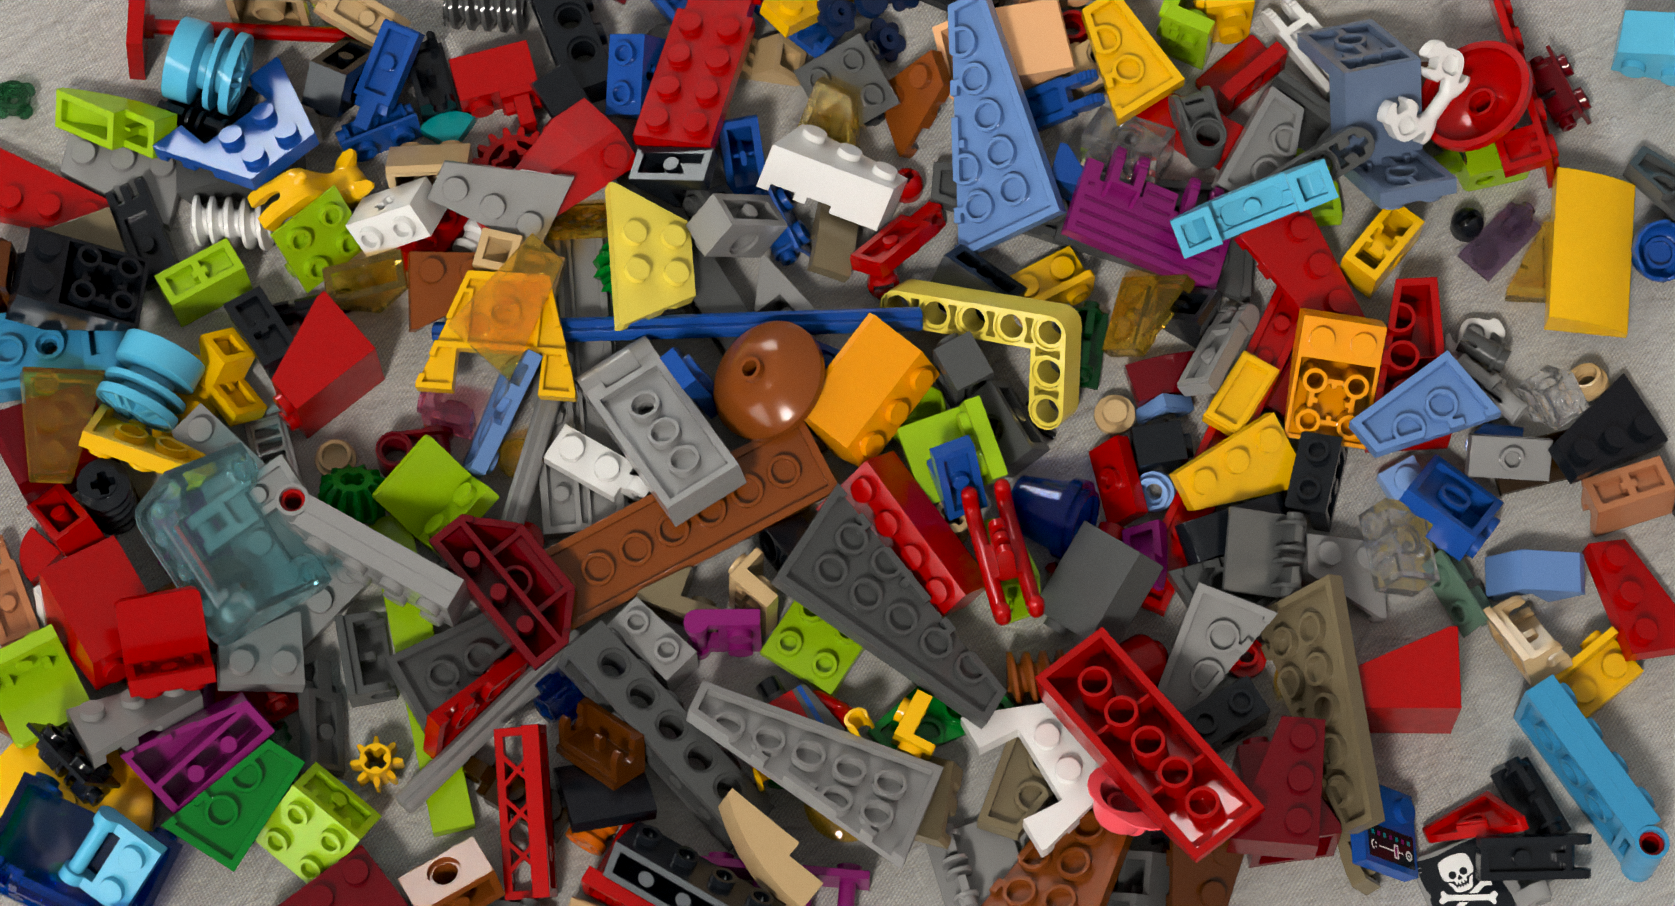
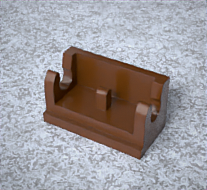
M588 697L578 701L576 709L577 720L572 726L570 717L565 714L561 716L558 725L559 744L556 745V752L583 771L601 781L613 791L645 772V740L642 733Z

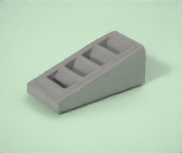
M275 414L245 423L244 427L250 450L262 461L286 453L287 460L304 483L289 429L279 415ZM279 426L280 432L260 438L256 437L255 432ZM280 440L283 441L281 446L260 452V446Z

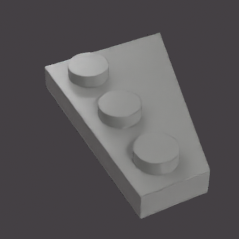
M1271 86L1266 89L1211 187L1217 186L1224 189L1226 194L1260 180L1291 161L1297 152L1304 108L1275 87Z
M69 135L60 169L64 178L104 198L106 197L105 193L113 189L117 193L120 202H123L124 199L119 186L129 183L134 194L137 195L139 193L134 179L143 176L166 230L172 231L180 196L177 194L175 159L171 158L168 162L158 157L151 159L125 147L110 150L79 136Z

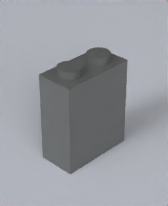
M1084 520L1040 594L1045 601L1044 615L1047 616L1043 624L1063 636H1066L1067 632L1071 630L1075 633L1071 641L1076 644L1081 643L1099 628L1103 627L1119 644L1164 567Z

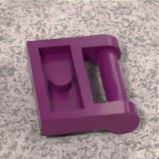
M695 609L689 611L684 617V629L689 635L687 643L697 651L698 660L707 658L711 652H728L733 657H748L753 655V652H760L762 649L760 609ZM710 629H718V632L716 633L707 631Z

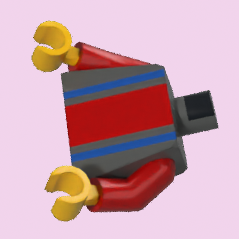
M773 675L761 681L755 688L763 702L845 732L848 729L849 733L861 737L858 732V728L866 725L870 726L871 729L875 728L866 709L853 708L846 702L822 690L811 691L805 684H801L787 692L777 675ZM750 765L758 790L764 791L763 782L770 778Z

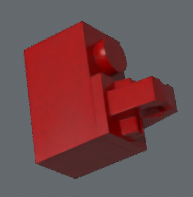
M527 40L448 59L462 112L471 114L475 118H483L491 115L496 110L503 109L504 116L517 114L519 125L524 127L525 135L538 131L533 110L542 108L543 105L529 85L537 80Z
M61 482L26 506L65 558L106 539L91 516Z

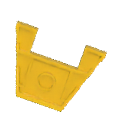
M468 270L446 315L447 321L439 338L434 341L429 351L430 357L422 373H419L416 379L415 388L417 391L455 394L460 352L519 356L530 349L543 356L538 389L540 400L577 402V390L550 276Z

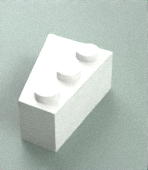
M802 124L772 145L756 187L768 191L770 185L773 184L794 192L792 198L794 201L805 204L808 197L831 206L829 214L877 231L892 219L908 178L898 174L894 166L886 162H875L862 155V151L858 147L848 143H839L831 139L820 127Z

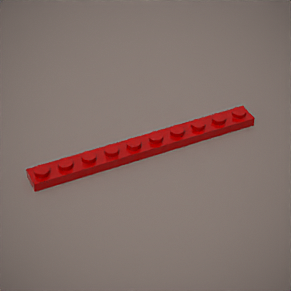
M1276 287L1246 351L1278 368L1280 373L1249 424L1262 416L1266 408L1264 404L1293 352L1299 312L1297 309L1293 311L1284 301L1285 295L1278 287ZM1209 425L1193 459L1229 436ZM1176 492L1162 521L1167 527V572L1188 566L1174 526L1215 513L1218 506L1187 511L1179 493ZM1167 577L1164 589L1157 591L1151 588L1141 605L1142 608L1162 617L1165 616L1176 594Z

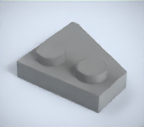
M1306 533L1302 579L1311 584L1328 574L1341 575L1347 605L1352 603L1368 613L1367 619L1373 623L1380 624L1386 620L1383 542Z

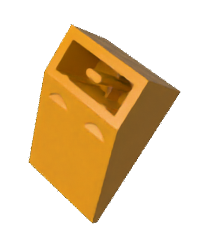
M1300 308L1292 352L1283 429L1288 438L1300 439L1301 433L1306 431L1343 437L1346 447L1366 449L1350 430L1349 422L1374 404L1387 327L1382 320Z

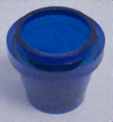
M1023 475L1018 479L1011 491L1023 536L1048 549L1052 557L1062 559L1084 520L1096 527L1100 510V497L1092 481L1076 477L1071 481Z

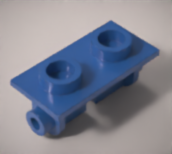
M401 102L396 104L394 110L392 109L389 118L383 116L380 124L375 129L365 132L353 126V122L341 125L342 130L335 132L343 152L349 148L356 151L357 162L371 160L377 154L389 150V147H398L403 143L413 142L415 139L423 137L417 114L414 113L411 104L402 105Z
M771 184L766 192L764 189L753 192V195H770L788 225L784 232L770 246L775 260L781 261L783 266H788L797 260L796 254L799 252L810 257L811 247L809 242L812 241L810 239L811 234L806 225L801 220H797L792 210L796 207V203L792 200L793 196L789 190Z

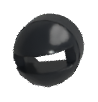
M1467 206L1456 211L1450 223L1452 235L1462 242H1472L1478 239L1484 227L1481 213L1476 208ZM1468 217L1473 218L1462 228L1460 227L1459 223Z

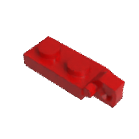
M929 201L911 216L900 214L850 255L852 270L879 278H884L891 274L896 267L912 254L918 252L923 245L935 237L946 225L941 209L942 205Z

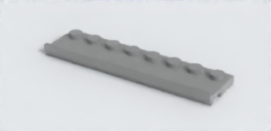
M593 223L594 227L570 229L569 226L550 227L539 251L525 245V249L565 257L566 267L556 299L560 318L614 316L611 293L609 291L601 292L603 288L602 282L593 278L598 270L594 266L593 261L599 254L602 245L608 242L606 226H602V223ZM616 341L566 342L567 350L573 354L574 358L572 366L574 378L617 352ZM542 359L532 378L534 409L538 399ZM575 383L578 395L577 402H561L547 450L564 425L567 424L625 457ZM543 461L539 474L544 540L568 538L629 506L628 496L621 493L614 503L548 466Z

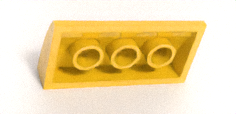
M1557 167L1552 182L1544 330L1621 338L1627 337L1635 185L1599 173Z

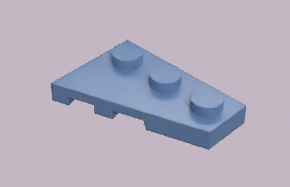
M530 349L502 366L462 464L476 479L486 474L490 475L494 470L500 455L497 450L503 438L507 436L512 427L514 415L543 357Z
M1447 350L1350 420L1349 428L1373 457L1377 458L1500 418L1501 411Z

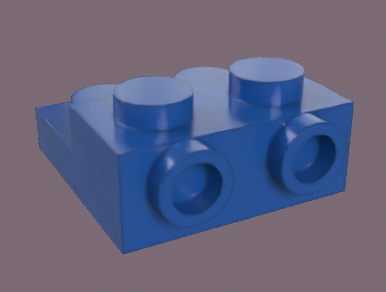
M1437 454L1432 457L1399 499V501L1409 507L1414 515L1426 519L1433 525L1425 537L1435 543L1439 550L1443 549L1446 554L1453 556L1459 562L1465 554L1472 559L1500 523L1501 520L1495 517V514L1504 503Z

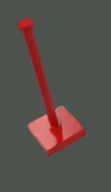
M129 0L126 49L130 79L146 80L148 39H154L155 35L173 36L176 27L181 21L155 19V14H150V0ZM206 21L214 26V38H218L222 30L227 27L235 32V39L239 33L244 32L251 34L256 40L337 43L345 36L357 40L336 27Z

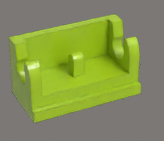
M227 237L154 276L181 328L253 289L246 269Z

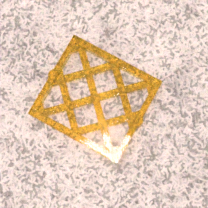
M606 203L574 205L561 213L565 217L560 219L555 217L547 233L548 241L608 238L607 220L601 223L596 221L600 218L607 219ZM587 213H592V214H594V215H592V216H590V217H584V216H582V215H585V214H587ZM573 219L578 220L574 224L567 223ZM586 224L592 226L587 229L580 228ZM557 226L563 227L560 230H554Z

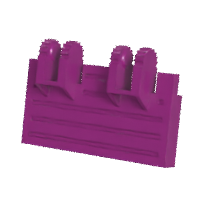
M1120 146L1115 149L1111 156L1104 181L1100 180L1104 163L1088 157L1082 174L1078 178L1061 234L1186 286L1216 289L1231 238L1222 241L1223 244L1184 259L1169 221L1195 207L1202 181L1191 177L1185 187L1177 212L1174 211L1179 194L1148 181L1144 184L1150 165L1149 158L1140 156L1134 164L1130 182L1127 184L1119 180L1126 161L1127 149ZM1217 186L1214 187L1209 193L1207 201L1225 194L1224 189Z

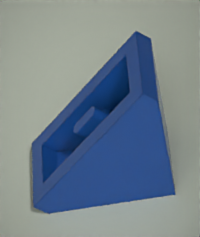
M757 114L724 120L718 143L726 183L734 194H752L762 189L756 187L765 165Z

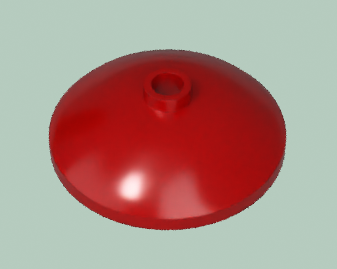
M1479 41L1457 49L1464 57L1462 74L1469 76L1471 80L1467 88L1449 103L1437 120L1435 131L1430 138L1436 145L1456 152L1481 149L1506 135L1523 116L1532 94V73L1524 57L1515 48L1506 43ZM1425 80L1421 89L1422 112L1425 111L1439 91L1440 81Z

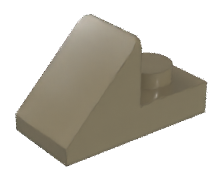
M691 566L639 590L636 595L662 620L684 626V617L691 610L721 609L716 607L715 602L702 596H693L692 599L687 598L693 582ZM710 629L707 632L716 633L718 629Z

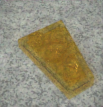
M532 233L448 323L450 329L509 382L563 265V260Z
M43 367L22 368L20 386L29 482L72 483L83 448L78 446L81 434L92 417L97 400L96 389L103 380L105 370Z

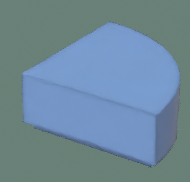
M1162 393L1136 409L1135 415L1138 424L1145 425L1150 420L1170 413H1175L1176 419L1191 413L1194 410L1191 396L1184 397V395Z

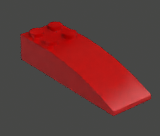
M1103 627L1099 628L1034 677L1040 698L1120 789L1195 863H1198L1266 811L1264 805Z

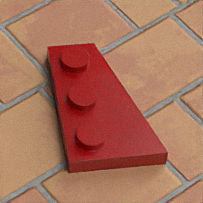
M1625 539L1589 543L1582 553L1611 626L1619 632L1616 639L1625 661L1675 655V604Z
M516 652L504 660L498 659L488 668L485 674L428 714L424 729L423 751L434 759L526 671L527 662Z

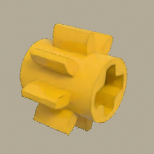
M374 736L372 744L365 747L361 744L357 745L360 753L359 760L350 761V766L353 771H363L357 778L360 787L370 782L375 785L377 793H381L383 785L389 782L394 785L398 784L395 775L396 769L405 768V763L402 758H392L398 751L395 742L390 743L386 747L380 743L378 736ZM374 760L378 763L384 761L385 766L382 769L378 766L371 768L370 763Z

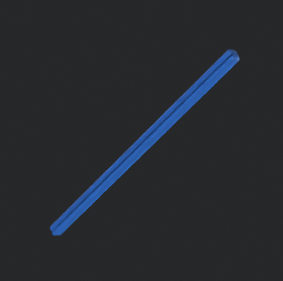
M920 307L660 315L650 320L644 318L630 324L623 331H615L614 316L560 318L565 342L637 340L644 335L648 340L739 337L752 327L769 321L791 322L802 327L811 335L854 333L869 313L876 315L896 332L920 331L923 328V311ZM446 322L433 323V342L438 340Z

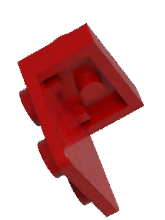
M196 586L120 598L115 602L114 608L131 698L139 696L144 699H151L161 696L165 691L181 688L186 691H195L204 688L209 683L217 682L209 649L201 594Z

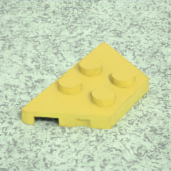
M609 182L605 188L614 328L615 331H623L634 322L644 318L650 320L662 315L667 309H677L693 301L696 296L692 239L691 233L686 227L687 220L615 182Z

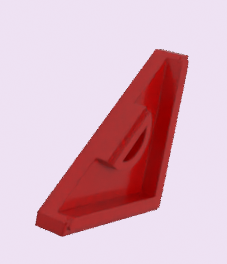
M1486 791L1422 828L1427 842L1434 843L1474 838L1476 835L1522 832L1529 829V826L1523 814L1491 792Z

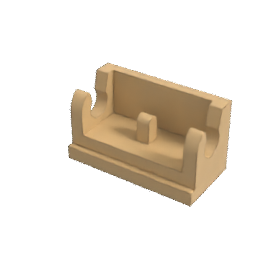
M1516 595L1492 608L1488 606L1483 611L1488 618L1486 622L1492 638L1533 687L1552 674L1555 676L1569 668L1573 663L1567 652L1565 653L1562 650L1561 644L1553 639L1535 617L1530 607L1519 610L1516 614L1509 616L1513 609L1525 603V600L1520 595Z

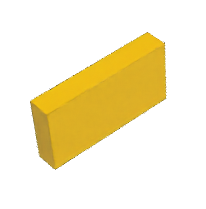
M1244 350L1203 414L1202 421L1228 436L1247 426L1278 378L1280 370Z

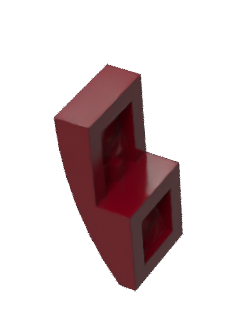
M1195 351L1166 354L1126 364L1124 373L1137 407H1141L1162 393L1183 395L1177 388V382Z

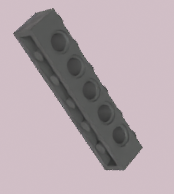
M600 620L564 649L557 664L561 671L585 697H588L644 735L645 762L728 852L734 846L725 829L718 808L723 800L717 793L718 789L730 791L733 788L767 817L769 816L774 806L771 804L766 790L759 791L757 784L752 783L741 771L738 760L731 753L723 752L712 738L686 721L687 712L684 710V705L678 695L672 690H666L657 681L651 666L643 659H637L626 647L623 636L616 629L608 628ZM609 665L614 667L620 676L612 677L607 675L601 666ZM638 696L643 698L647 702L648 707H637L632 703L630 697ZM659 728H670L675 732L677 738L668 739L664 737ZM688 759H699L704 764L706 770L694 769L689 764Z

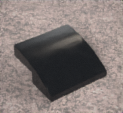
M575 764L553 768L562 808H566L572 833L636 823L637 821L653 820L657 817V807L645 772L613 791Z

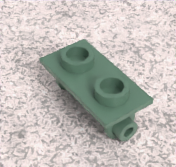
M1440 549L1419 567L1428 585L1433 589L1449 614L1451 621L1458 626V630L1463 638L1467 637L1478 627L1487 624L1488 618L1483 609L1488 606L1491 608L1494 606L1491 605L1479 584L1471 589L1467 587L1466 582L1474 577L1462 559L1459 562L1453 556L1446 554L1443 549Z

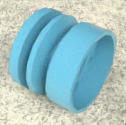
M185 16L175 29L165 58L161 82L162 96L190 105L195 101L202 89V107L211 111L217 105L219 113L231 116L236 111L250 81L249 77L253 68L254 37L251 34L241 32L235 39V32L226 27L214 43V26L211 23Z
M128 329L116 351V358L128 369L115 366L108 367L105 377L109 381L100 382L96 389V396L122 417L128 420L135 419L145 424L146 427L170 433L178 424V418L175 415L183 414L186 409V404L173 392L185 395L193 394L205 372V366L189 351L161 336L145 330Z

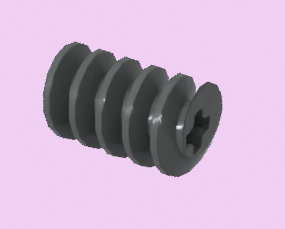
M444 0L443 23L446 26L448 19H450L452 28L459 30L465 20L468 29L475 31L481 20L484 31L491 32L497 21L500 32L507 33L513 22L516 33L523 34L526 26L528 0Z

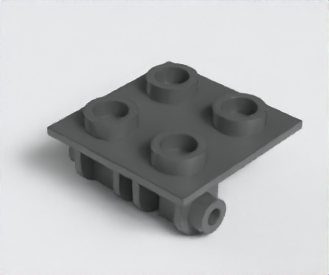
M861 32L793 71L833 140L840 138L901 103L875 58L879 54L876 43L873 40L866 42Z
M1230 506L1228 511L1222 590L1283 599L1302 589L1301 581L1307 518H1304V514L1287 512V515Z

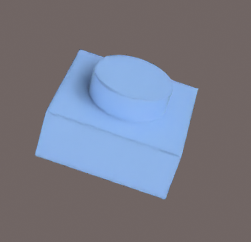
M1413 455L1379 473L1376 481L1398 514L1409 508L1399 499L1423 470Z

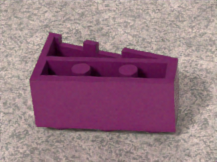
M241 691L204 707V709L164 731L152 730L138 737L139 745L128 751L123 750L121 747L117 750L120 757L175 815L246 758L272 735L275 730L266 717Z

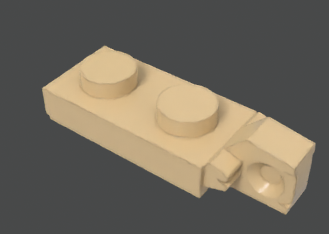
M307 0L316 5L313 12L321 16V19L372 47L383 20L388 19L405 27H409L411 24L410 20L376 0Z

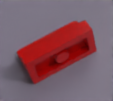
M1250 35L1197 78L1195 87L1201 91L1203 86L1209 85L1214 92L1218 110L1227 117L1285 69L1288 51L1278 41L1269 48H1266L1254 35Z

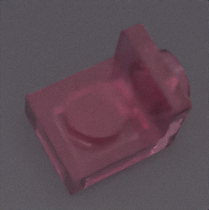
M420 393L417 413H420L422 416L424 428L434 425L448 426L453 429L454 436L473 439L477 426L473 409L456 400L442 402L444 393Z

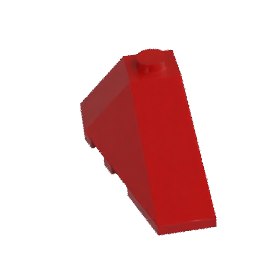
M582 98L549 120L543 128L541 135L531 148L527 149L520 158L521 161L515 167L517 170L524 169L550 174L574 175V179L557 212V217L632 168L636 155L620 129L586 98ZM477 222L481 230L483 229V227L489 228Z

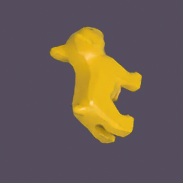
M349 148L339 156L331 173L311 171L300 167L289 169L273 180L261 185L256 191H252L247 199L252 208H257L265 204L273 195L280 194L279 199L271 203L258 218L264 229L274 232L287 218L296 215L333 185L336 186L347 206L353 209L358 206L363 197L370 194L375 184L367 180L364 173L357 166L356 151Z

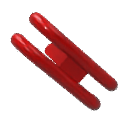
M1000 478L994 483L995 498L1000 518L992 519L988 523L990 542L983 521L977 490L972 486L964 487L961 491V499L994 620L998 625L1005 626L1011 621L1012 615L1001 581L1018 578L1027 611L1033 618H1039L1044 614L1045 601L1040 595L1016 514L1010 483L1008 480Z

